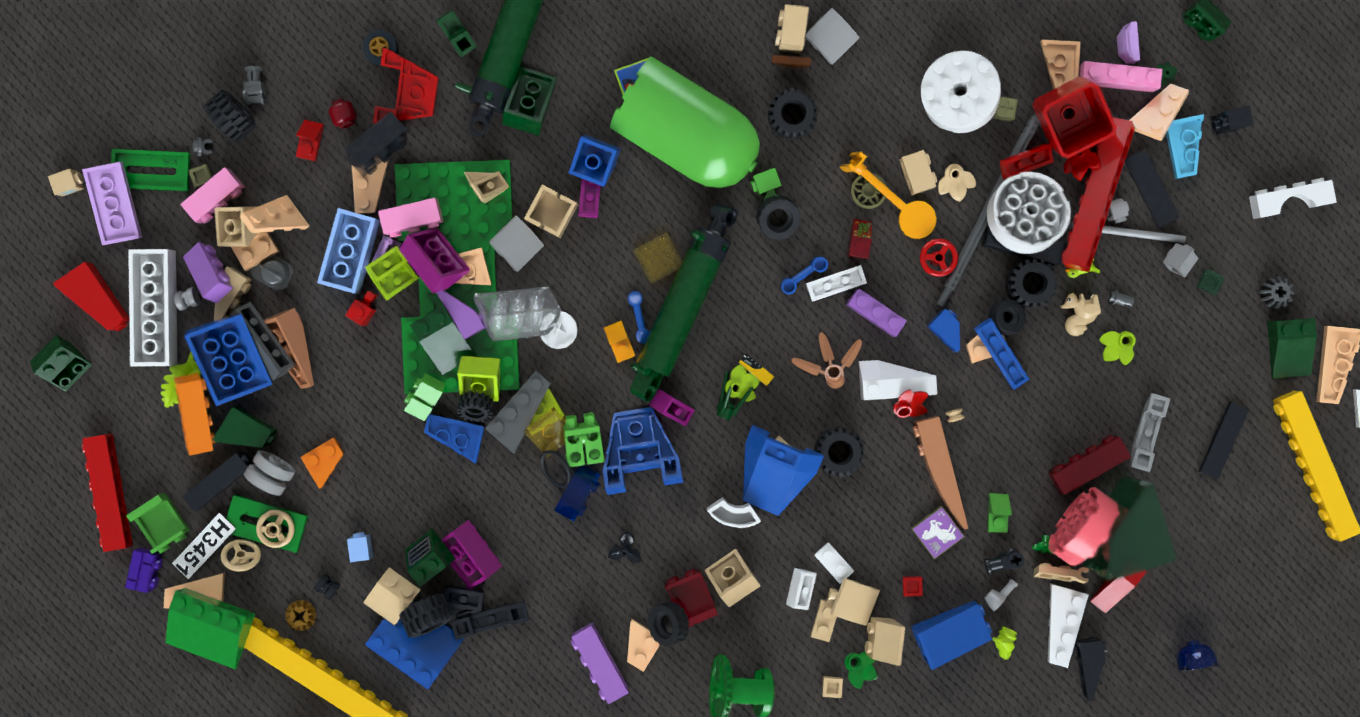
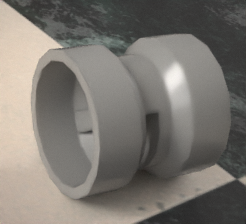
M194 287L188 288L184 292L177 291L173 294L175 305L180 311L187 309L188 306L195 307L200 305V298Z

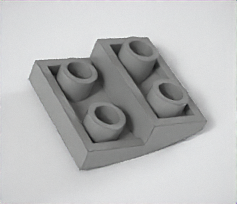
M830 8L805 33V37L816 50H819L828 63L832 65L860 38L833 8Z
M514 216L489 241L496 252L504 257L513 270L517 272L544 246L518 216Z

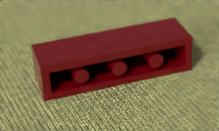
M1109 435L1102 439L1103 443L1087 447L1085 453L1071 456L1068 459L1069 462L1064 465L1060 463L1052 467L1053 471L1048 474L1058 492L1065 495L1131 458L1122 439L1118 436Z

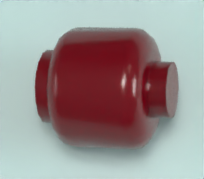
M342 98L334 100L332 106L328 109L330 118L336 127L345 129L355 124L354 121L357 118V114L350 101H343Z

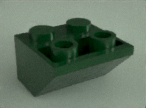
M1196 0L1182 15L1186 25L1195 28L1198 31V36L1208 42L1223 35L1232 22L1210 0Z
M56 335L30 361L34 374L65 392L92 366V363L72 343L59 335Z

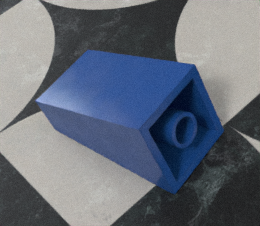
M972 601L911 626L924 661L931 670L992 640L990 634L993 632L988 622L985 623L983 618L985 611L981 604L978 605L975 601Z

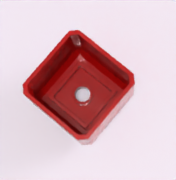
M1081 76L1036 98L1032 105L1045 136L1051 144V148L1062 157L1070 158L1114 136L1117 129L1099 85ZM1067 108H1072V116L1064 118V111Z

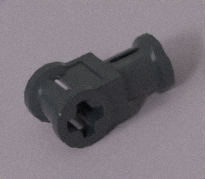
M1014 548L998 554L997 557L983 559L988 575L1001 569H1019L1025 562L1023 555ZM1015 555V556H1016L1015 562H1012L1011 560L1013 559V556Z

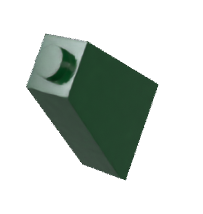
M236 406L231 408L214 436L213 441L262 448L272 445L276 439L274 434L277 430Z

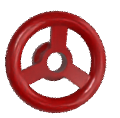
M937 238L928 241L920 252L922 268L928 274L935 277L950 274L958 262V253L955 246L945 239ZM936 244L943 245L940 250L926 254L931 246ZM948 249L952 253V262L949 267L944 262L945 253ZM937 254L941 256L940 261H937L935 259V256ZM926 260H930V263L934 266H940L942 271L931 269L927 265Z

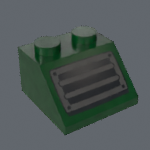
M433 529L405 549L408 573L419 587L456 559Z

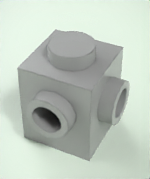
M1176 243L1167 253L1163 263L1170 271L1186 277L1198 260V257L1191 246L1187 244L1182 246Z

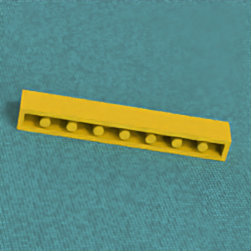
M1292 391L1273 399L1275 403L1273 406L1274 411L1277 415H1280L1282 420L1281 427L1289 436V446L1297 455L1296 462L1298 466L1303 469L1305 474L1303 479L1311 488V498L1320 509L1318 514L1325 521L1327 535L1333 540L1341 542L1360 534V527L1303 392Z

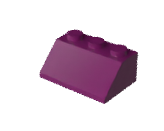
M437 227L408 234L399 249L432 293L448 289L471 270Z
M469 520L441 539L456 558L450 563L468 588L478 585L502 567L498 557L493 554L486 541L481 538L475 526Z

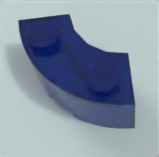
M585 465L579 466L554 511L573 522L577 516L581 517L587 508L584 506V503L591 492L595 493L600 485L597 482L600 474Z

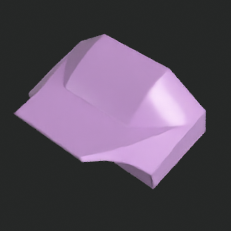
M1137 21L1123 26L1117 35L1118 56L1126 64H1134L1140 60Z

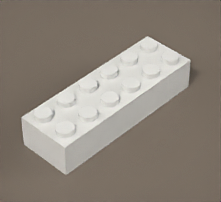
M129 250L130 366L178 365L177 307L173 298L174 292H177L175 250Z

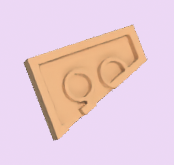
M1040 41L1053 89L1079 76L1080 42Z
M1169 84L1130 119L1134 123L1135 132L1162 141L1187 98L1189 90Z
M388 161L385 163L381 162L373 174H367L365 177L352 165L355 213H376Z
M287 195L246 211L240 216L251 233L273 232L276 229L290 231L293 228L305 230L310 226Z

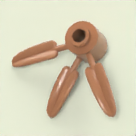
M821 332L819 334V343L824 361L829 363L826 370L823 371L820 366L799 358H792V363L810 374L817 376L821 373L825 375L826 383L829 387L834 389L840 388L845 382L843 369L845 366H851L860 351L862 341L858 339L841 360L842 366L840 367L832 363L834 355L826 335Z

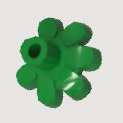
M1042 535V542L1032 546L1033 550H1041L1042 554L1048 552L1054 554L1048 548L1050 545V536Z

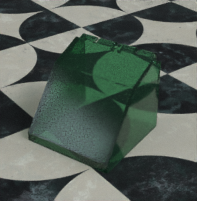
M1130 476L1120 478L1109 494V497L1117 502L1120 513L1109 530L1110 536L1108 540L1104 543L1101 542L1097 547L1096 554L1092 558L1087 557L1084 562L1086 568L1107 580H1112L1113 577L1115 579L1123 578L1177 560L1154 484Z

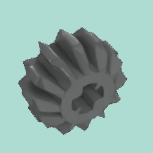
M1275 276L1274 279L1272 277L1267 278V283L1261 284L1264 290H1260L1259 293L1264 294V296L1260 300L1266 301L1265 306L1279 309L1280 306L1286 307L1287 302L1293 301L1290 295H1294L1295 292L1290 289L1294 285L1288 284L1287 278L1281 279L1280 276Z

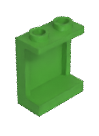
M166 493L158 494L126 515L130 522L135 521L153 547L150 550L152 554L165 552L171 548L169 544L174 541L175 543L182 541L186 538L185 534L190 531Z

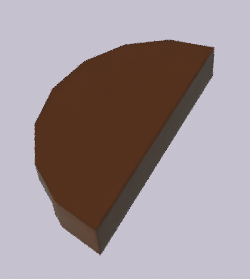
M774 55L772 63L784 67L806 68L810 66L811 58Z

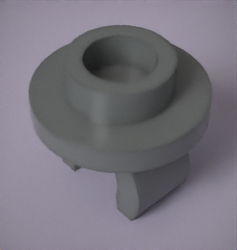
M197 137L196 140H193V152H196L197 156H201L202 153L205 155L211 154L212 150H206L204 145L211 144L212 140L205 139L202 141L201 137Z

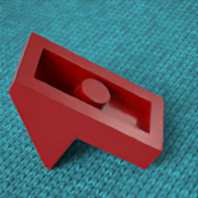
M304 120L296 134L300 138L296 157L316 161L324 124Z

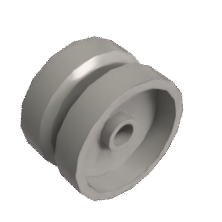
M259 450L253 458L255 465L248 466L244 472V477L261 490L280 496L287 487L285 481H290L296 471L289 463L278 456L264 450Z

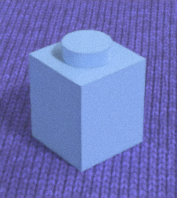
M364 532L353 533V537L347 539L350 562L373 558L370 534L365 535Z

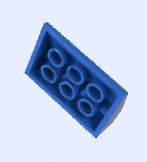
M242 313L206 323L185 332L184 337L216 406L273 385Z
M384 618L365 645L423 687L429 689L464 638L456 640L453 629L446 624L422 636L409 638L401 619L394 626Z

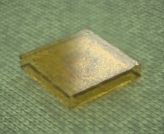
M667 232L633 250L651 284L679 270L682 263Z
M553 407L525 429L524 432L542 452L547 450L557 451L565 444L563 431L565 418Z

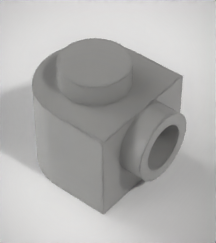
M1122 198L1112 200L1107 215L1108 222L1115 220L1116 224L1126 221V216L1129 215L1128 203Z

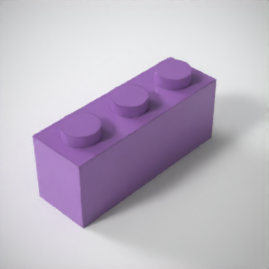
M198 242L183 256L203 298L218 303L233 289L229 281L230 277L225 273L223 264L218 260L216 250L211 245Z
M859 288L855 290L846 303V306L892 337H896L907 322Z

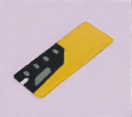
M747 353L739 361L744 368L766 386L774 378L771 373Z

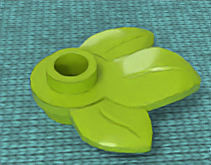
M1110 331L1100 337L1099 341L1106 346L1103 351L1104 361L1109 362L1120 359L1123 365H1127L1132 361L1134 357L1133 347L1136 340L1131 332L1123 331L1117 333ZM1124 337L1128 339L1127 344H1123L1122 339Z
M739 364L731 371L730 380L725 385V392L727 393L728 388L732 387L730 397H738L741 400L750 387L755 389L759 385L760 380L752 373L747 374L746 368ZM734 385H737L738 388L736 392L733 391ZM754 391L750 393L745 402L756 398Z

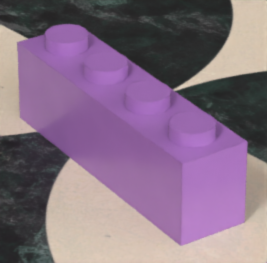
M593 622L574 632L571 644L582 655L580 660L584 667L588 666L591 672L589 676L594 684L597 683L599 686L598 692L602 700L606 699L607 703L610 704L628 694L629 687Z

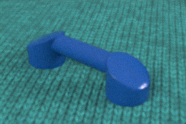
M821 256L814 257L810 265L794 277L783 279L780 284L781 290L785 294H793L797 289L796 284L814 271L824 272L828 268V261Z
M632 291L628 295V302L633 306L638 328L636 339L639 343L643 344L650 333L645 328L640 305L643 297L640 292Z

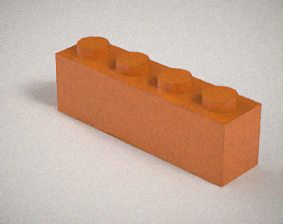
M198 373L175 377L174 383L186 449L189 456L213 451L212 444L215 443L213 441L214 433L210 432L209 426H212L211 415H207L206 411L209 408V401L207 397H204L203 393L206 390L205 380L201 379Z

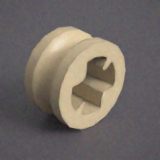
M962 408L946 412V416L949 417L947 421L954 422L965 418L961 414Z

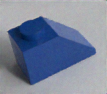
M942 309L927 327L953 352H958L960 350V322L956 319L958 316L950 309L948 311Z

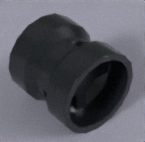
M325 573L313 589L317 592H322L324 597L330 600L341 585L336 581H331L330 576Z

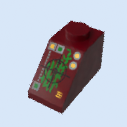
M853 219L847 257L864 260L869 258L872 222Z

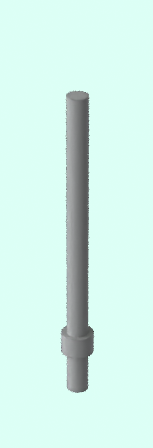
M1071 221V222H1070V229H1073V228H1074V224H1073V221ZM1104 226L1102 233L1177 243H1185L1186 236L1112 226Z

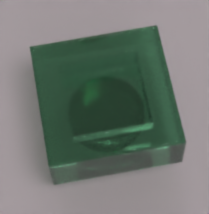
M1206 269L1196 287L1211 295H1216L1225 278Z

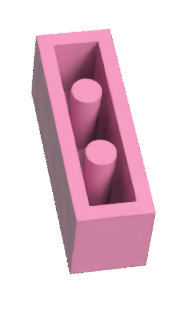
M224 167L180 205L196 223L205 224L213 218L212 214L215 213V207H227V202L232 198L239 197L242 194L241 190L245 186L231 169Z
M436 198L378 211L383 234L390 235V238L401 236V232L409 231V233L419 232L421 227L427 226L428 229L439 227V223L444 222L439 200Z

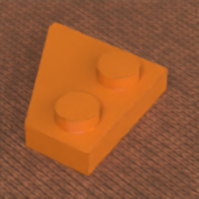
M334 437L301 456L302 461L319 489L325 485L330 474H332L336 465L343 457L344 452Z

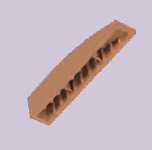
M933 416L914 421L915 426L912 429L915 438L918 437L920 445H917L919 455L923 456L930 477L946 507L963 529H968L940 417Z

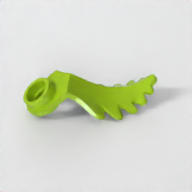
M190 352L185 364L171 366L169 370L172 375L164 376V380L169 384L161 385V388L165 389V391H162L160 394L164 396L161 400L166 408L169 406L173 407L174 403H178L174 383L175 377L196 373L199 376L201 375L192 352Z

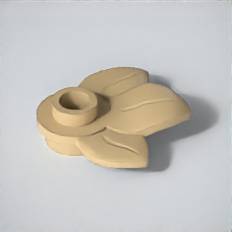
M958 164L949 165L945 169L944 177L938 183L940 195L949 192L952 198L958 202L965 197L966 188L976 187L974 176L970 172L964 171ZM956 170L957 176L953 177L952 172Z

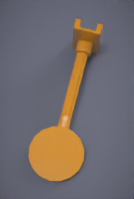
M853 152L849 155L852 158L849 161L850 164H842L839 167L844 172H856L858 175H862L900 209L898 222L900 229L906 236L921 239L932 233L936 226L937 218L931 205L924 201H913L905 204L866 169L867 166L862 163L867 157L865 154Z

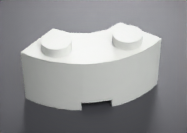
M722 497L707 507V511L714 519L731 527L745 528L761 522L750 503L733 505Z

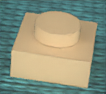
M823 676L822 697L842 698L843 678Z

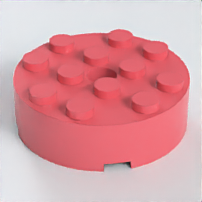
M1096 487L1090 488L1087 494L1081 493L1063 514L1066 518H1060L1055 525L1058 529L1056 533L1050 536L1049 550L1069 565H1077L1087 557L1092 558L1096 554L1097 547L1101 542H1106L1110 536L1109 530L1120 513L1117 502Z

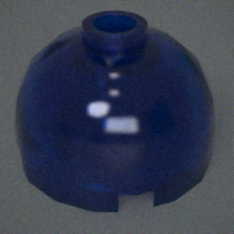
M1199 640L1187 642L1188 646L1182 647L1178 651L1177 665L1179 671L1184 670V667H1187L1185 669L1187 671L1204 669L1212 665L1213 667L1218 666L1215 652L1208 645L1199 644Z

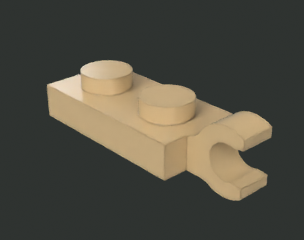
M1041 563L1034 569L1033 577L1086 583L1089 579L1083 578L1081 573H1087L1089 569L1082 567L1079 570H1074L1069 566L1052 567V564Z
M830 588L827 600H820L810 635L812 638L830 642L837 616L830 614L838 594L836 589Z

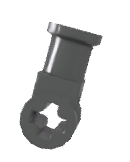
M244 67V71L247 73V82H243L244 104L246 106L251 103L266 105L267 94L265 84L261 82L260 73L262 67Z

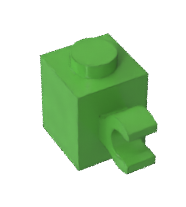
M775 168L752 177L753 181L750 182L754 192H758V195L766 193L764 201L766 198L774 195L778 196L774 190L782 185Z

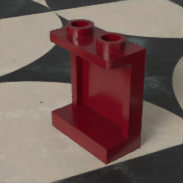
M695 568L686 571L683 577L678 578L674 576L669 578L665 584V589L671 601L679 604L685 610L684 612L687 614L689 621L688 627L718 615L700 569L696 571Z

